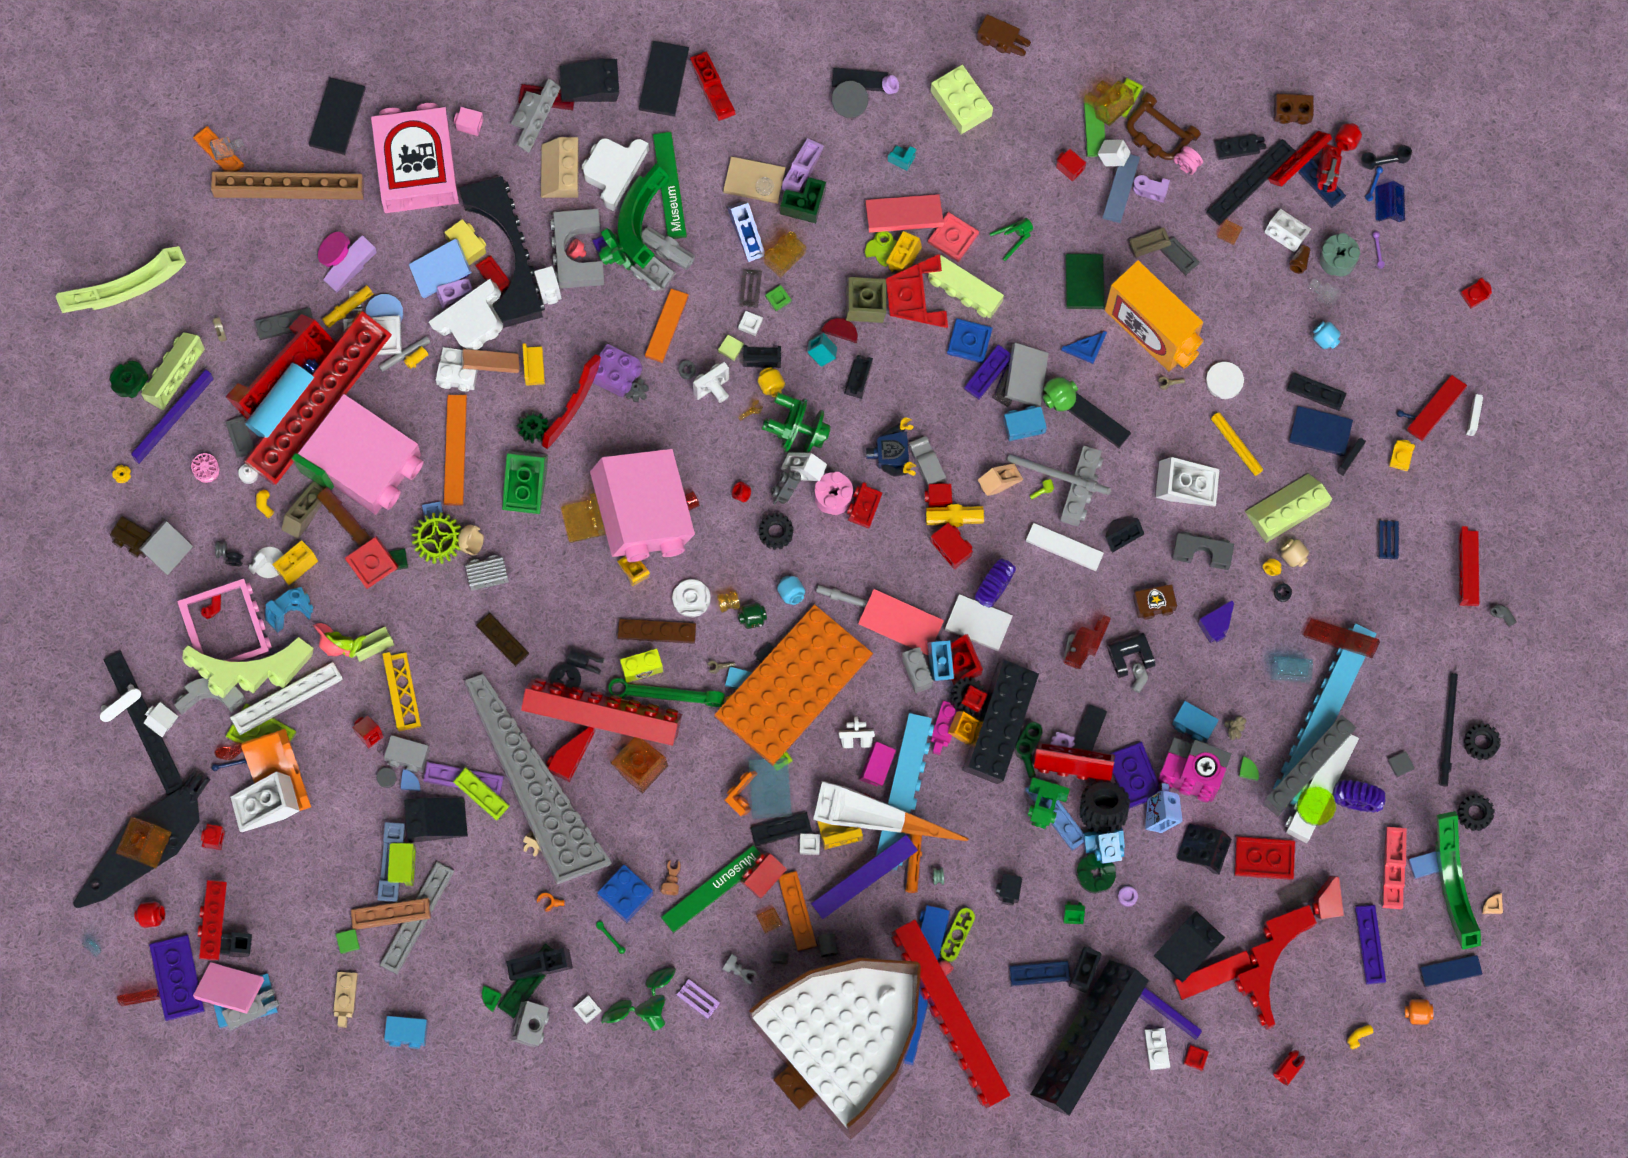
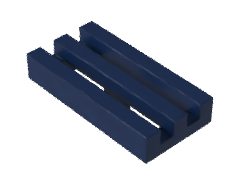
M1380 520L1379 559L1398 560L1399 521L1383 522ZM1383 526H1387V555H1383ZM1391 527H1394V555H1391Z

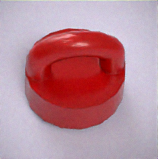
M740 481L734 485L732 497L743 503L747 502L751 496V488L748 484Z

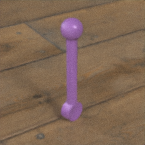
M1375 231L1373 232V237L1375 238L1378 255L1377 267L1382 269L1385 263L1381 257L1380 233Z

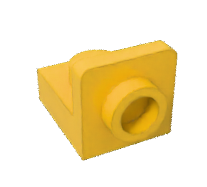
M1397 440L1393 448L1389 467L1408 471L1415 445L1411 444L1408 440Z

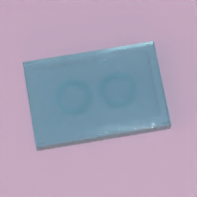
M780 758L774 766L765 759L749 760V771H756L758 773L750 782L752 818L792 816L788 758Z

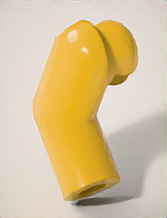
M264 489L256 494V507L267 518H270L274 511L267 505L270 493Z
M1372 1026L1360 1027L1349 1036L1347 1044L1350 1045L1351 1049H1356L1360 1046L1358 1041L1360 1038L1373 1034Z

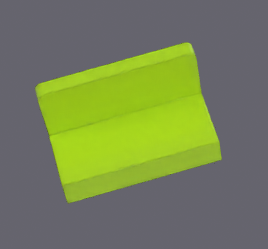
M390 844L388 882L414 886L416 847L414 844Z

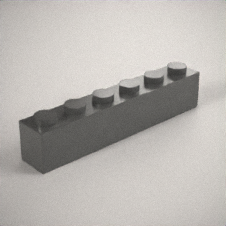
M1341 715L1265 799L1263 805L1278 817L1353 734L1357 727Z

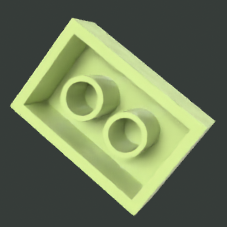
M963 65L931 83V93L960 134L965 133L992 116V105Z

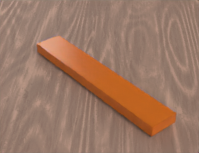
M448 395L444 505H464L467 395Z

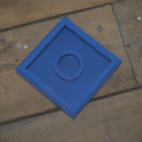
M956 318L947 354L983 364L993 327Z

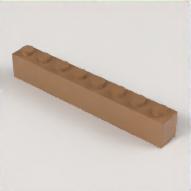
M212 172L211 190L214 198L364 200V179L362 174Z

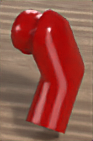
M221 594L212 597L211 604L206 608H202L201 615L210 619L220 612Z

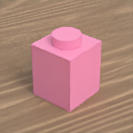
M461 107L460 112L456 113L454 117L457 131L475 136L479 135L484 120L483 113Z

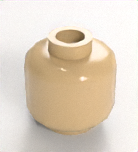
M1290 539L1281 547V557L1290 567H1296L1297 565L1302 567L1307 563L1309 550L1300 540Z

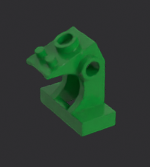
M1032 778L1029 792L1038 794L1035 806L1031 805L1028 812L1032 825L1046 829V826H1049L1050 823L1054 824L1057 812H1054L1056 801L1066 802L1070 788ZM1041 797L1052 800L1050 809L1039 806Z

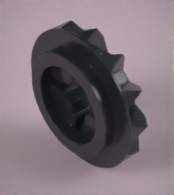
M562 664L552 671L550 677L551 684L555 682L564 684L560 679H563L565 672H567L568 678L572 679L568 681L567 687H580L581 674L573 665Z

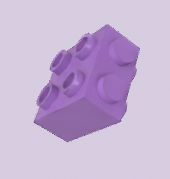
M607 344L599 355L601 361L593 383L623 398L625 393L630 391L634 379L641 374L642 366L639 359Z

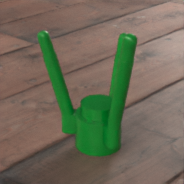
M1024 218L1021 221L1018 220L1011 225L990 233V236L1004 232V235H1008L1015 231L1018 236H1023L1006 254L1003 261H1006L1027 238L1031 237L1029 232L1033 231L1034 228L1028 218Z

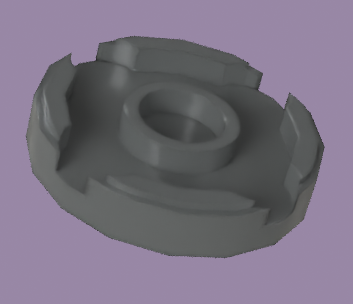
M845 81L834 89L832 105L841 116L856 118L867 108L868 93L860 83Z

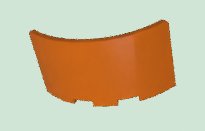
M286 729L241 743L254 784L275 772L291 777L299 810L311 807Z

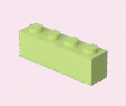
M941 255L942 271L929 273L928 279L930 283L935 287L940 286L949 296L959 298L966 307H973L980 316H987L991 319L1003 302L1004 295Z

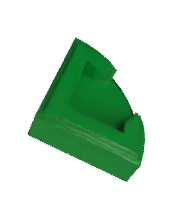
M483 986V1002L491 1012H494L502 994Z

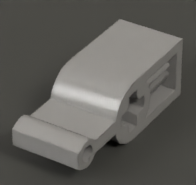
M927 436L910 442L909 447L915 457L916 464L927 489L928 484L945 483L946 476L935 452L930 446Z

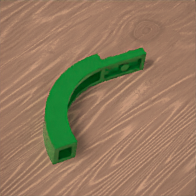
M1456 811L1436 815L1438 840L1435 842L1436 855L1448 914L1462 950L1481 946V930L1473 915L1464 884L1459 852L1458 815Z

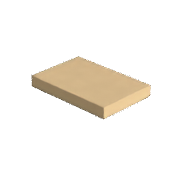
M731 157L723 193L778 204L786 167Z

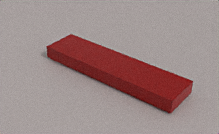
M1317 131L1268 178L1269 182L1282 187L1332 140L1331 135Z
M1451 375L1407 428V431L1423 441L1464 392L1467 385Z

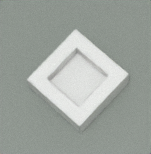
M745 311L738 329L756 336L763 317Z
M800 834V854L819 855L820 834Z
M587 996L574 1007L576 1013L586 1024L602 1012L590 996Z

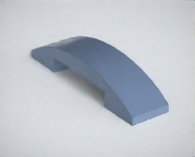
M385 822L378 901L398 902L400 883L388 882L389 849L391 843H404L405 824Z

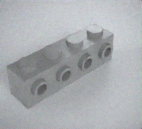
M1083 446L1074 476L1088 481L1090 479L1097 481L1098 475H1095L1097 468L1101 469L1104 459L1100 457L1102 451ZM1072 483L1060 521L1079 527L1080 520L1084 521L1087 510L1084 509L1085 504H1090L1093 493L1086 490L1085 487Z

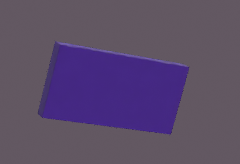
M189 935L149 944L165 1021L205 1012L203 1001L197 1000L193 996L199 981Z

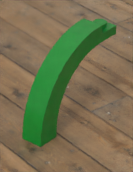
M657 164L652 167L644 178L639 176L633 183L624 199L618 219L620 244L627 255L642 269L655 256L645 245L642 238L644 214L654 195L670 177Z

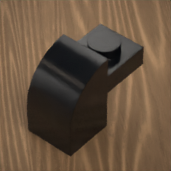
M232 932V935L222 934L220 955L249 957L252 934Z

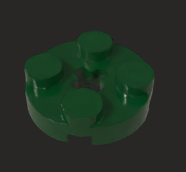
M127 361L128 364L118 365L111 373L110 387L120 397L135 398L144 387L149 376L140 363Z
M1090 854L1083 858L1078 865L1076 873L1079 884L1090 893L1096 894L1107 891L1115 881L1116 867L1112 862L1100 863V861L1096 860L1095 854ZM1099 869L1102 876H1097L1096 879L1093 878L1091 871Z

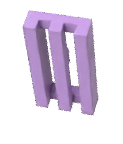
M689 979L680 992L677 993L680 999L707 1019L710 1018L720 1005V1002ZM688 987H692L714 1004L713 1007L689 990ZM686 992L710 1011L708 1013L684 996L683 993Z

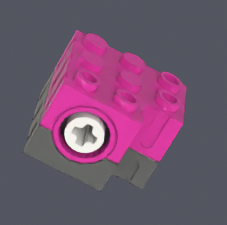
M1174 737L1158 782L1168 784L1169 789H1172V787L1178 789L1183 795L1190 796L1192 794L1197 796V799L1202 802H1212L1220 788L1232 753L1194 740V743L1191 744Z

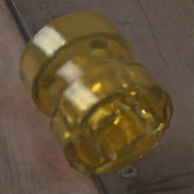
M736 590L730 591L729 594H717L721 613L727 612L728 609H740Z

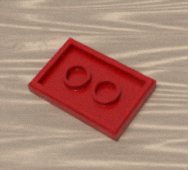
M1236 837L1235 876L1294 879V840Z

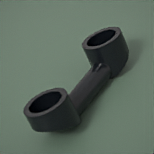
M1402 145L1397 149L1396 155L1376 158L1371 152H1366L1361 157V164L1369 170L1374 169L1375 166L1393 162L1403 164L1410 160L1412 149L1409 146Z

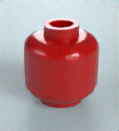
M1354 123L1343 124L1335 135L1337 147L1343 151L1354 150L1362 138V133Z
M157 901L140 903L134 913L136 922L143 928L160 926L166 916L165 908Z

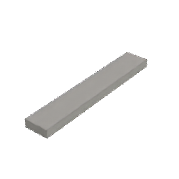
M436 862L416 900L429 898L431 914L454 874V870L439 862ZM428 919L403 923L380 966L398 975Z

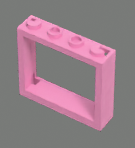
M244 579L177 601L193 649L204 654L188 605L241 587L261 648L224 661L246 662L270 654L269 648H272L269 637H264L262 630L266 628L263 620L258 619L256 612H259L256 600L252 601L250 594L253 593L250 582L246 583Z

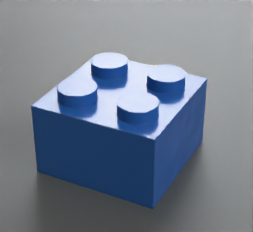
M623 865L597 894L600 900L624 922L628 923L653 896V890L626 865Z

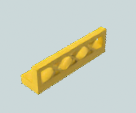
M390 652L383 653L398 732L421 727L407 653L391 655ZM404 658L405 665L401 671L394 668L392 660ZM401 675L408 679L405 689L397 686V681ZM404 694L412 698L408 708L400 702ZM408 712L415 716L416 723L405 725L404 718Z

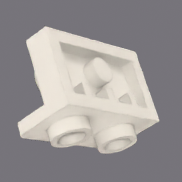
M1280 209L1269 222L1265 234L1291 251L1296 252L1302 241L1311 231V228Z

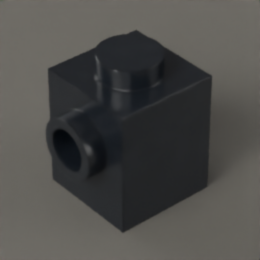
M1003 874L1002 881L997 883L996 894L999 895L998 900L1002 901L1005 905L1018 904L1023 877Z

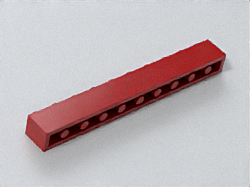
M916 920L891 932V940L895 947H899L902 953V961H915L921 965L920 994L930 1004L929 1010L934 1018L937 1017L940 1023V1031L949 1039L948 1045L953 1053L956 1052L960 1068L963 1071L965 1070L969 1076L967 1080L970 1086L976 1089L979 1103L985 1106V1108H989L1011 1096Z

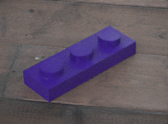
M997 345L967 383L964 390L980 400L1010 362L1011 353Z

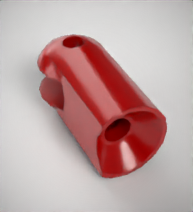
M1298 1050L1289 1052L1273 1073L1274 1077L1284 1085L1288 1086L1305 1063V1056L1303 1055L1292 1064L1299 1054Z

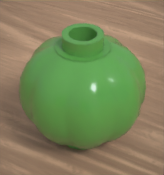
M1056 377L1046 383L1044 387L1045 395L1042 398L1049 409L1054 408L1060 412L1067 411L1076 402V391L1078 388L1073 380L1069 382L1065 378Z

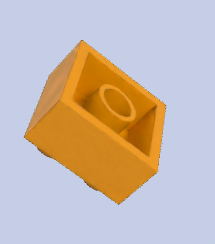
M958 711L955 714L948 734L965 744H971L979 721L964 711Z

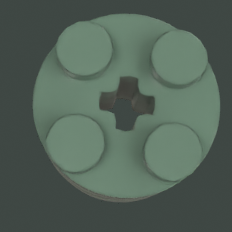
M1345 233L1329 237L1325 241L1320 253L1322 269L1332 276L1343 277L1350 274L1355 268L1360 255L1357 242Z

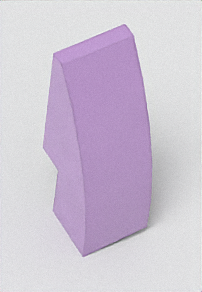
M807 138L783 180L781 190L785 191L786 189L801 193L822 153L823 145Z
M362 235L349 248L344 260L338 265L333 266L323 280L337 293L364 268L363 265L377 253L376 248Z

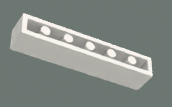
M1351 735L1312 778L1311 782L1303 788L1302 793L1305 795L1302 800L1298 799L1293 808L1296 810L1294 817L1290 816L1285 826L1288 827L1287 834L1305 843L1309 841L1332 795L1335 784L1338 782L1359 740L1358 737Z

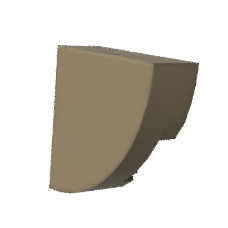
M220 317L213 319L219 341H226L227 338Z

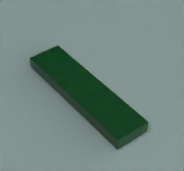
M545 943L539 952H549L554 949ZM546 975L517 980L498 1005V1008L514 1019L519 1012L521 1002L528 1001Z

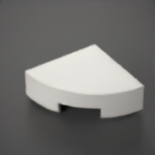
M259 552L254 558L256 561L249 565V571L252 574L256 573L267 563V559L262 552Z

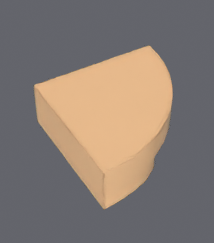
M1502 893L1493 895L1485 902L1482 914L1503 913Z

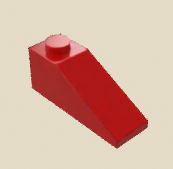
M588 727L557 750L554 756H550L547 766H549L548 770L551 774L568 782L571 781L596 732L594 727Z

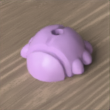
M1056 732V736L1052 737L1054 741L1051 744L1071 748L1075 745L1073 742L1075 738L1068 734Z

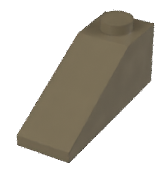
M313 481L285 514L282 531L298 539L308 528L321 507L322 503L318 500L317 495L325 488Z

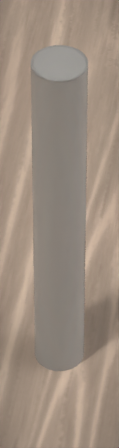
M427 336L403 350L402 354H397L380 364L379 368L382 372L403 360L405 356L411 355L420 346L424 347L429 344L430 340Z

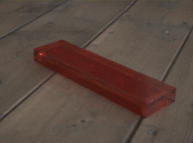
M1312 618L1303 633L1305 638L1369 658H1373L1380 644V640Z

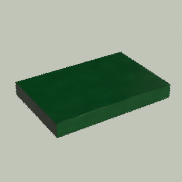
M1066 254V309H1104L1103 254Z

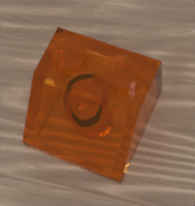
M634 737L611 762L625 780L642 794L668 767L665 756L645 740Z
M131 817L116 854L156 869L172 832L155 824Z

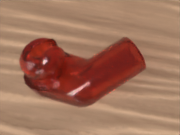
M238 742L232 748L219 747L215 750V756L223 760H233L243 751L241 743Z

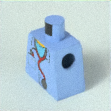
M1166 783L1158 784L1157 794L1148 798L1145 824L1146 830L1163 833L1182 822L1180 797L1177 793L1169 792V785Z

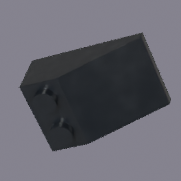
M594 59L559 67L561 102H617L619 96L617 59Z
M417 798L404 800L409 843L468 837L464 798Z
M1195 911L1154 954V957L1183 983L1220 945L1225 937L1202 915Z

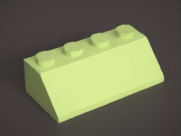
M183 332L180 337L178 336L175 339L174 347L164 355L163 363L154 370L152 379L149 383H145L142 388L141 394L144 400L161 410L165 409L205 350L200 337L197 335Z
M1307 474L1248 509L1245 513L1265 543L1329 506L1332 498L1321 482Z

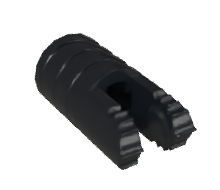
M572 647L567 664L600 675L601 670L598 667L587 664L589 659L598 663H604L605 658Z

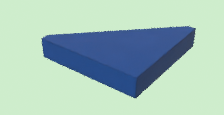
M1103 331V333L1063 346L1061 351L1094 364L1107 332Z

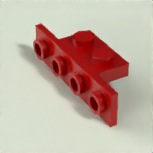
M207 880L205 905L200 907V917L203 918V925L198 926V937H201L199 959L219 960L227 882Z

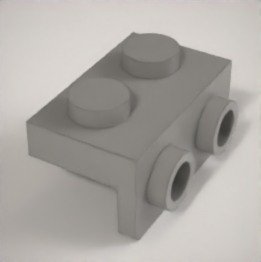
M656 256L650 260L644 269L637 264L630 267L634 271L633 275L640 280L644 279L647 281V286L654 291H664L677 273Z

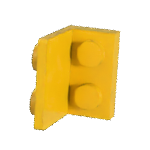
M817 821L824 850L863 840L861 828L831 825Z

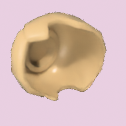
M470 524L460 531L457 543L462 552L469 555H477L481 550L484 535L478 531L480 530L479 527Z

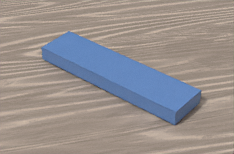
M1029 785L1025 790L1032 800L1036 802L1038 794L1029 792ZM1041 797L1039 806L1050 809L1052 800ZM1057 800L1054 812H1057L1054 824H1051L1073 851L1084 843V833L1060 801Z

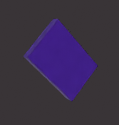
M1142 742L1110 753L1115 755L1112 774L1116 783L1119 784L1118 787H1123L1125 792H1128V799H1130L1129 809L1146 803L1148 798L1157 794L1159 782Z

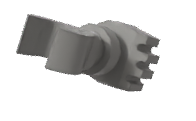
M731 954L722 969L728 973L732 970L734 971L733 974L736 976L739 974L745 983L752 984L753 982L748 980L746 975L750 973L757 977L756 972L742 968L743 965L741 964L737 965V957Z

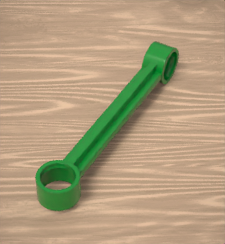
M621 678L613 679L609 684L610 695L619 696L622 699L626 696L701 703L710 707H722L725 694L718 691L697 692L631 685ZM616 683H622L626 689L623 694L615 695L612 693V686Z

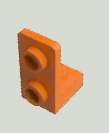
M756 771L744 773L739 779L741 782L738 786L734 785L727 792L728 797L725 801L740 816L747 815L751 808L748 806V801L738 795L758 774Z

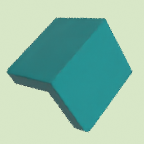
M896 146L893 152L889 153L888 162L908 171L916 157L917 149L910 146L907 151Z
M823 332L809 341L807 353L822 367L836 359L837 347Z

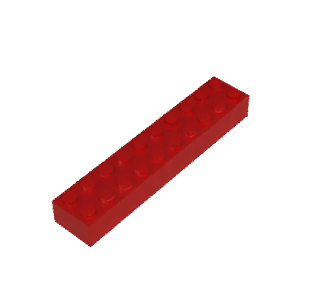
M363 311L358 312L311 373L314 377L269 437H261L243 462L272 485H276L293 464L291 458L294 454L300 452L340 398L348 393L392 334Z

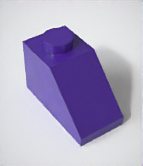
M1233 601L1228 602L1199 620L1198 625L1210 643L1213 641L1217 643L1226 637L1225 634L1229 629L1234 607Z

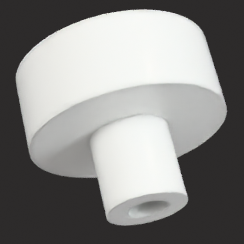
M247 464L240 467L238 474L242 482L251 484L257 480L258 473Z

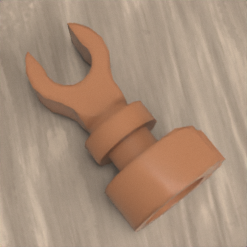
M670 860L667 864L669 876L666 878V882L668 883L661 885V893L675 896L679 892V885L676 883H678L677 874L681 870V864L678 861V867L671 869Z

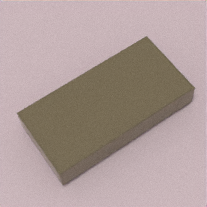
M1164 227L1129 240L1136 258L1171 245Z

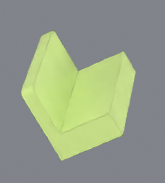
M386 627L366 636L360 651L356 653L359 662L394 645Z

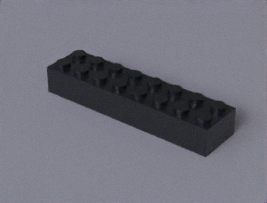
M1109 960L1030 1095L1045 1107L1068 1116L1071 1115L1149 982L1144 975L1136 968Z

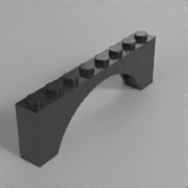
M503 176L459 187L465 211L482 215L494 222L508 237L514 250L515 270L511 284L504 296L493 306L503 323V328L542 318V311L545 310L543 300H539L537 296L540 293L538 283H534L532 279L535 276L533 266H529L527 260H530L528 249H524L522 243H525L523 232L518 231L517 226H520L518 215L514 216L513 209H515L513 198L509 199L508 197L510 192L508 181L504 182Z

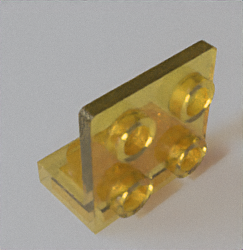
M596 493L590 494V500L561 507L569 543L606 535Z

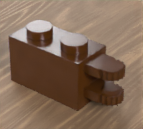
M988 14L977 34V40L982 45H990L1000 53L1011 54L1012 52L1023 57L1026 51L1015 44L1018 43L1025 47H1029L1031 44L1030 40L1019 35L1020 28Z

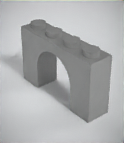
M598 209L553 212L554 219H550L551 230H555V236H552V247H556L557 253L553 254L554 265L558 266V271H554L557 282H559V288L604 285L602 261L575 262L564 251L567 242L572 237L579 234L600 233Z

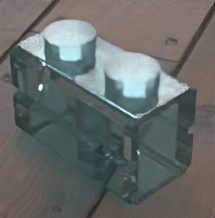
M1274 656L1271 662V680L1309 683L1312 679L1313 659Z

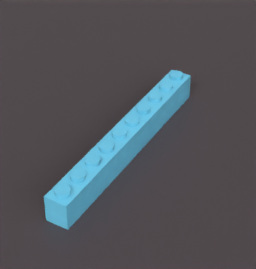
M1356 623L1353 629L1348 628L1344 637L1347 641L1345 645H1340L1336 654L1339 655L1337 662H1332L1328 670L1331 672L1329 679L1325 677L1320 687L1324 690L1321 695L1317 694L1312 704L1316 707L1313 712L1309 711L1305 719L1307 726L1305 729L1301 728L1297 739H1299L1298 745L1293 744L1289 753L1292 757L1289 763L1285 761L1281 772L1284 774L1281 780L1277 778L1272 789H1275L1334 724L1377 633ZM1301 790L1300 793L1291 801V803H1290L1291 805H1294V806H1295V804L1297 803V801H1298V799H1299V797H1300V794H1301L1302 790Z

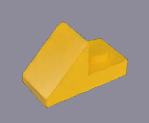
M626 556L617 561L620 568L627 575L632 587L649 577L650 572L641 561L628 562Z

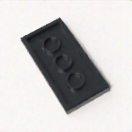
M653 41L639 111L676 116L689 47Z
M329 78L309 141L310 147L342 155L346 154L366 90L365 86Z

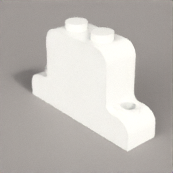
M601 139L598 144L593 145L590 152L591 156L589 160L586 159L581 169L584 170V179L587 183L603 190L601 199H603L606 208L612 211L616 209L648 153L649 143L637 139L631 142L628 148H625L609 139Z
M489 279L430 320L429 324L443 336L452 332L458 343L464 348L478 350L486 341L496 338L503 329V323L493 308V303L499 299L501 291L497 284Z

